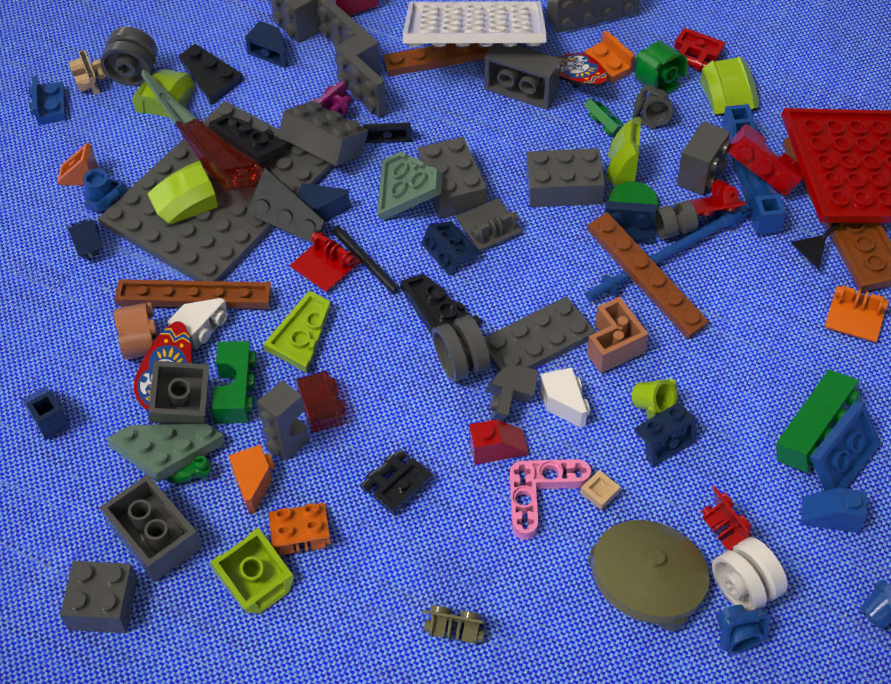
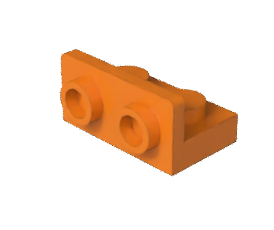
M608 31L603 32L602 42L584 51V54L590 55L603 66L607 74V80L611 84L633 73L635 60L633 52L627 49Z

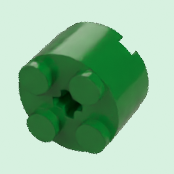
M658 40L646 50L642 49L638 52L636 56L635 80L644 86L651 85L670 94L680 85L677 83L680 77H685L688 69V59L678 50L662 40Z

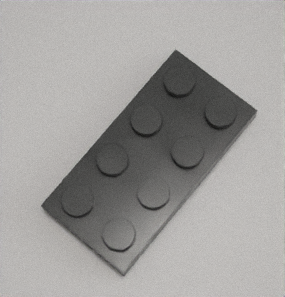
M566 296L484 337L489 351L490 362L500 372L502 369L512 365L536 369L588 342L589 336L596 333V331Z

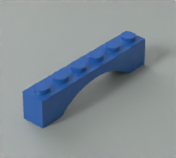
M749 104L725 106L721 127L730 131L728 142L745 124L756 130L755 120ZM731 156L745 201L750 206L748 210H751L750 217L756 235L781 232L786 211L780 194L769 183Z

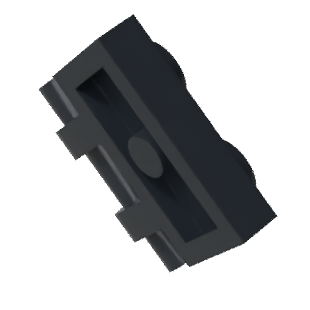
M401 449L393 455L389 454L383 460L384 463L376 471L371 470L366 475V479L360 484L361 489L365 493H368L373 487L378 488L373 493V498L393 516L433 480V474L413 457L406 464L402 463L407 458V455ZM391 471H392V472H396V473H395L394 475H392L388 480H386V479L384 478V477H386Z

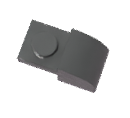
M512 365L502 369L489 382L485 392L493 394L489 403V410L492 411L490 420L503 421L509 415L512 399L526 403L534 396L539 370Z

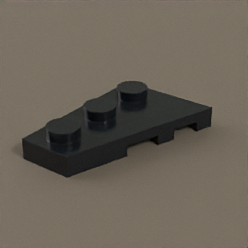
M193 44L179 55L181 64L190 77L195 80L199 90L205 94L210 105L214 104L243 81L242 73L197 44Z
M228 114L209 122L208 130L257 165L291 149L293 144L274 137V132L266 129L264 132L252 128L251 123Z
M268 167L264 168L246 213L313 243L311 237L315 232H321L325 219L308 203L299 198L288 185L279 180Z
M424 273L401 280V290L431 335L433 327L444 323L453 327L455 319L465 315L472 316L465 310V306L459 301L455 303L445 295L446 291ZM477 315L472 316L478 326L481 327L483 320Z

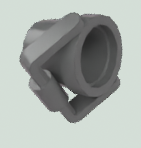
M651 85L641 88L640 93L636 97L632 117L641 118V124L652 129H656L657 126L664 125L670 121L673 116V105L668 94L664 90L657 89Z

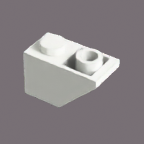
M218 298L184 304L167 321L168 326L176 321L184 323L189 334L191 348L196 351L209 340L211 334L218 326L225 323L228 317L225 300Z
M567 368L540 374L539 389L546 410L580 428L585 427L587 415H590V407L587 399L582 398L581 380L579 377H575L573 369Z

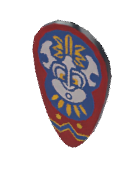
M570 53L557 57L561 59L559 79L571 82L574 88L580 86L601 87L607 84L605 69L590 55Z
M180 321L173 322L157 336L141 362L134 379L133 391L136 400L148 411L154 361L191 363L189 334L184 323Z

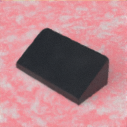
M411 123L363 124V127L369 130L365 143L412 141Z

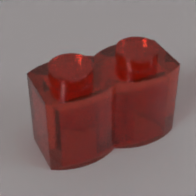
M328 371L296 379L297 390L302 396L304 411L311 433L343 424L342 416L346 415V409L343 400H338L336 397V393H339L335 377L330 378Z

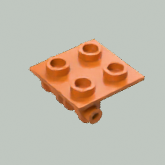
M844 284L842 287L837 285L824 328L877 342L889 300L884 299L885 296L874 294L868 296V291H866L865 295L860 294L861 289H858L856 293V289L846 287Z
M325 502L318 504L310 503L305 506L289 509L281 508L277 511L269 512L271 543L275 551L280 553V556L294 553L293 544H296L297 553H300L299 543L304 542L306 551H309L308 541H310L312 550L324 549L326 545L331 544Z

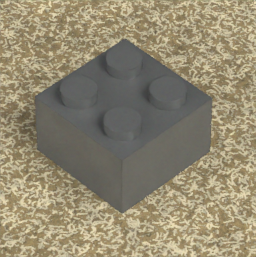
M705 121L702 122L682 151L677 186L704 196L708 188L711 189L712 183L717 180V174L719 172L723 173L727 166L728 160L725 159V156L728 154V149L731 145L728 142L730 131Z
M154 361L149 422L161 424H205L209 364Z
M73 561L60 612V617L67 629L127 633L138 581L132 565L126 563Z

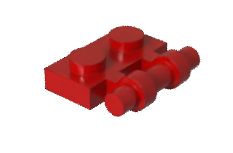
M683 28L675 40L674 48L687 57L689 66L701 72L702 68L709 64L706 62L707 60H718L725 49L726 42ZM689 53V54L695 55V56H697L698 58L689 56V55H687V54Z

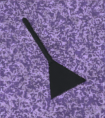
M834 223L823 235L793 241L791 244L819 269L826 238L841 223Z

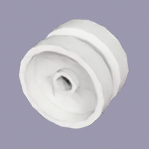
M746 538L735 545L733 551L727 550L712 561V570L716 582L733 606L743 605L747 611L761 609L766 605V601L771 602L787 592V578L780 562L774 553L757 538Z

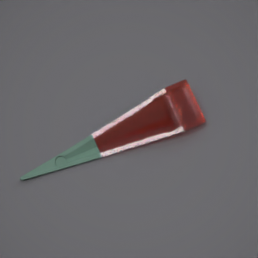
M143 69L142 77L213 179L218 180L226 191L257 186L263 173L261 166L254 159L229 144L199 121Z

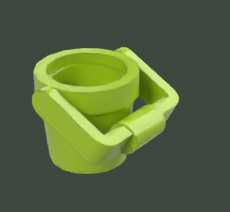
M670 378L668 380L659 379L637 383L632 390V402L636 408L646 410L647 420L676 404L678 399L677 382Z

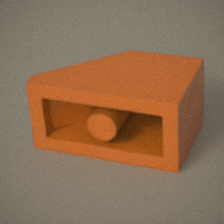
M261 445L228 456L249 515L255 513L272 482L270 470L274 469L270 454L263 453Z

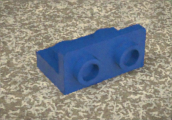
M32 76V85L28 86L29 95L32 99L29 102L31 116L35 115L38 124L66 121L64 83L56 82L40 85L37 76Z

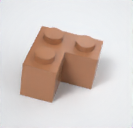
M620 296L597 307L595 326L599 332L589 336L587 356L600 373L646 352L649 334Z

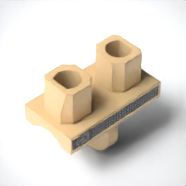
M79 51L80 59L68 62L79 92L92 89L94 95L98 94L100 90L96 78L104 79L106 77L100 65L101 60L96 59L90 64L86 51Z

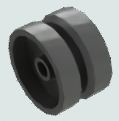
M120 27L114 29L108 37L106 48L101 56L100 65L103 72L110 79L123 85L138 86L143 84L145 80L141 75L142 70H146L151 75L152 67L157 57L158 48L156 42L149 34L137 28Z
M465 315L455 319L453 327L447 323L433 327L432 339L438 359L447 377L455 383L467 378L469 370L478 374L490 368V356L486 341L472 316Z

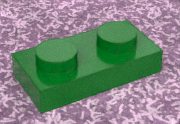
M589 98L584 104L590 111L589 116L596 122H601L604 125L603 130L612 137L624 126L602 102Z

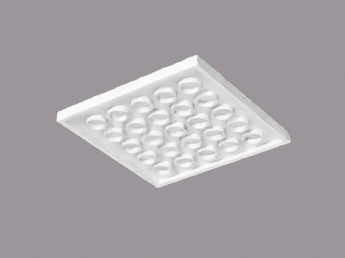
M541 1L409 2L403 30V43H408V46L420 47L422 43H432V46L435 47L446 46V43H456V46L459 47L469 46L470 43H479L483 47L493 46V43H503V46L508 47L516 46L517 43H527V46H540L541 43H546V29Z

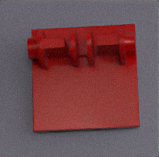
M720 179L715 180L711 185L712 196L689 200L699 216L712 215L714 211L721 209L726 212L735 211L738 209L737 206L746 205V202L739 199L738 190Z
M315 232L311 237L313 245L298 257L290 267L325 292H328L357 266L361 260L354 256L351 251L342 248L339 243L336 244V241L327 238L324 233Z
M714 486L712 488L716 506L713 508L710 505L705 507L701 511L703 514L702 519L715 535L719 534L717 539L721 541L725 549L733 551L735 545L748 537H753L749 531L752 527L744 515L738 516L732 509L734 503L726 492L720 493Z

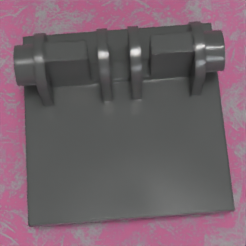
M498 198L455 216L479 252L523 233V230L516 223L519 221L517 212H508Z

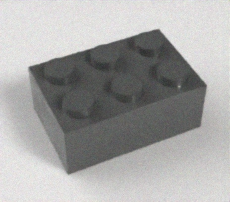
M493 43V46L490 47L485 55L484 90L548 110L559 92L561 59L520 45L508 47L503 46V43Z
M309 101L308 103L284 110L278 137L338 166L362 156L369 130L362 127L357 121L341 117L339 112L329 111L323 108L320 103Z
M464 136L417 148L418 160L424 162L429 167L436 168L443 174L442 194L431 198L440 219L462 214L487 203L486 185Z
M599 148L527 151L526 178L529 207L603 204L605 183Z
M148 474L99 507L107 525L154 582L202 548L197 531Z

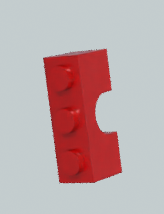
M745 124L730 140L731 145L729 146L728 153L786 196L802 180L803 175L798 162L785 152L781 156L774 154L766 146L765 137L748 124Z

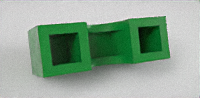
M250 341L218 342L216 366L219 378L234 379V381L226 386H214L212 412L215 423H248L249 412L254 411L253 396H250V391L255 390V374L252 373V367L257 366L256 351H252Z

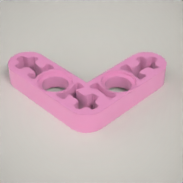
M578 459L532 460L514 463L510 468L511 517L514 535L519 539L528 540L537 533L538 510L536 489L581 488L590 479V465ZM551 469L556 471L558 476L555 479L549 480L542 473L545 470ZM563 470H566V478L563 479ZM575 470H580L582 477H576ZM523 471L526 476L525 485L520 486L519 472ZM524 494L529 496L532 501L528 505H520L517 503L516 498ZM522 514H527L528 529H523L521 525Z

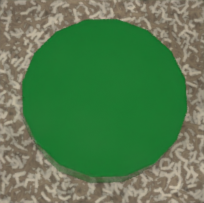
M630 181L621 183L613 188L609 196V201L656 204L657 208L658 199L656 193L649 186L640 182Z

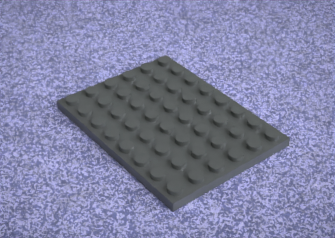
M226 101L217 107L98 218L101 226L194 281H222L275 227L246 213L265 167H268L279 180L288 185L297 195L301 183L317 185L335 166L295 145L291 149L259 165L255 164L208 130L209 122L228 114L251 123L252 128L264 132L266 129L274 132V137L279 138V129ZM200 161L212 184L218 207L173 224L166 222L157 215L148 193L172 173L189 164Z

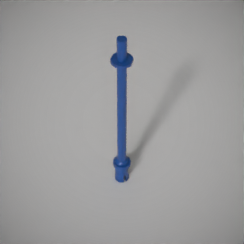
M746 203V205L737 206L738 209L735 211L726 212L722 210L717 220L655 253L650 258L655 264H658L723 227L726 229L733 228L735 223L751 215V210L745 212L747 209H750V206ZM625 271L614 277L604 274L601 279L602 283L585 292V296L588 301H592L606 292L614 296L618 291L617 286L630 280L631 277Z

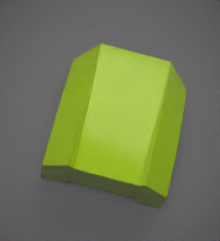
M738 56L737 58L721 61L712 60L702 68L700 83L714 114L724 113L725 106L749 104L750 109L760 107L751 70L747 61L742 57Z
M161 69L154 73L152 77L185 108L195 89V83L190 75L167 69ZM145 81L132 98L135 112L170 118Z
M639 117L632 118L619 130L609 148L608 158L610 162L606 179L614 186L624 182H635L641 130V118Z
M200 161L189 164L172 173L148 193L157 215L170 224L218 207L212 184Z
M259 527L252 531L244 540L209 563L212 571L246 613H262L289 593L294 579L291 571Z

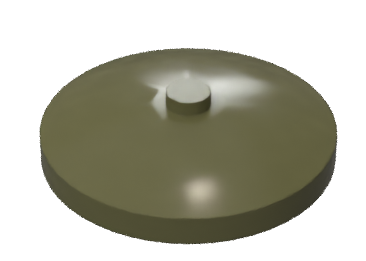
M630 520L616 524L602 534L592 555L591 569L599 591L619 611L640 621L656 624L681 621L692 615L700 607L708 591L709 571L701 552L683 534L658 522Z

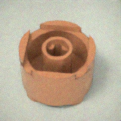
M151 302L114 309L115 325L118 330V340L124 360L144 357L155 341L154 337L159 335L156 321H154V318L150 319L154 317Z

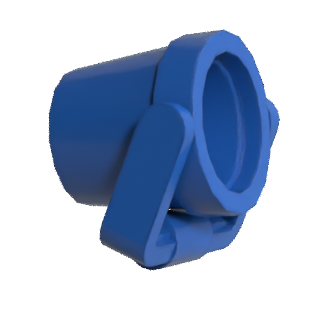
M92 169L83 178L84 196L86 199L83 204L89 210L101 212L111 206L127 190V187L123 181L110 180L104 170Z
M880 580L859 610L873 625L880 630H884L891 624V584Z
M739 604L724 609L716 617L721 630L720 647L723 651L727 650L729 654L747 651L768 638L770 617L763 609L747 611L743 605ZM757 620H759L758 626H756V624L754 623Z

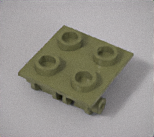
M431 605L430 611L424 609L422 611L423 613L432 614L431 620L426 619L424 631L429 632L430 636L444 637L447 620H449L447 639L451 638L453 623L458 622L456 641L460 639L462 623H464L461 641L477 644V642H483L485 630H480V624L487 625V621L481 620L482 614L461 610V615L456 616L451 615V608Z

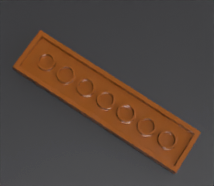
M784 139L782 146L786 154L797 161L790 139ZM802 176L801 182H802V184H803V186H804V188H805L807 194H808L809 197H810V194H809L808 188H807V186H806L804 177ZM834 223L823 224L826 230H828ZM841 223L830 234V237L857 288L861 289V292L891 286V241L881 223Z

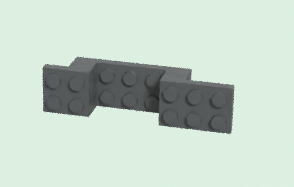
M269 0L272 5L273 13L271 16L274 23L280 25L287 35L293 37L298 43L319 32L333 42L336 53L335 63L337 65L338 82H346V88L353 97L359 99L369 112H373L379 119L387 115L385 81L381 78L378 41L332 0Z

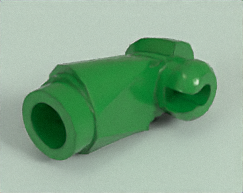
M198 456L194 459V462L168 476L167 482H173L178 485L195 478L202 477L205 480L211 472L212 465L205 456Z

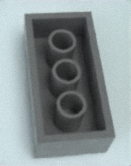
M548 0L547 18L557 34L636 14L639 11L640 0Z

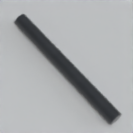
M340 226L333 228L332 233L353 255L361 260V263L392 295L397 294L400 287Z

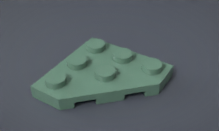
M402 151L383 159L377 216L385 220L442 194L443 174L436 168L429 167L424 162L414 157L412 158Z
M208 424L129 425L107 437L110 448L148 474L156 482L191 464L196 457L204 456L225 444L224 435Z

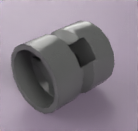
M686 200L675 203L673 208L669 205L656 208L654 227L658 237L661 240L676 237L678 232L684 235L697 231L698 217L691 201Z

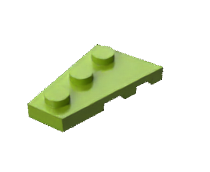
M308 291L264 342V350L307 373L331 309L330 301Z

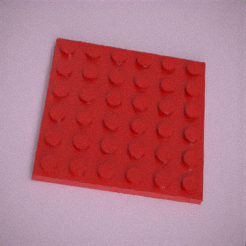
M784 108L781 117L820 223H891V110Z

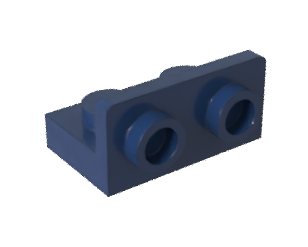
M606 201L604 214L608 212L635 242H653L656 204Z
M452 221L429 224L421 242L422 246L448 275L454 273L459 263L476 261L480 254Z
M679 403L674 404L635 427V433L645 442L646 461L654 467L697 441L695 416Z

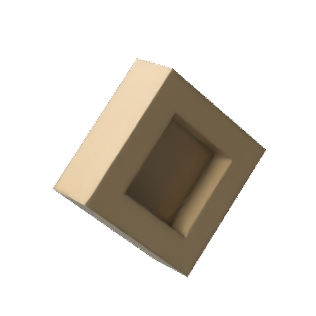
M599 470L581 487L580 494L602 510L620 493L621 487Z

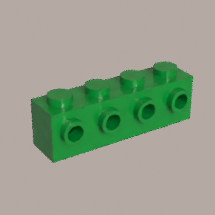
M828 369L776 442L778 462L806 473L810 471L813 466L810 456L855 401H861L862 393L859 392V379Z

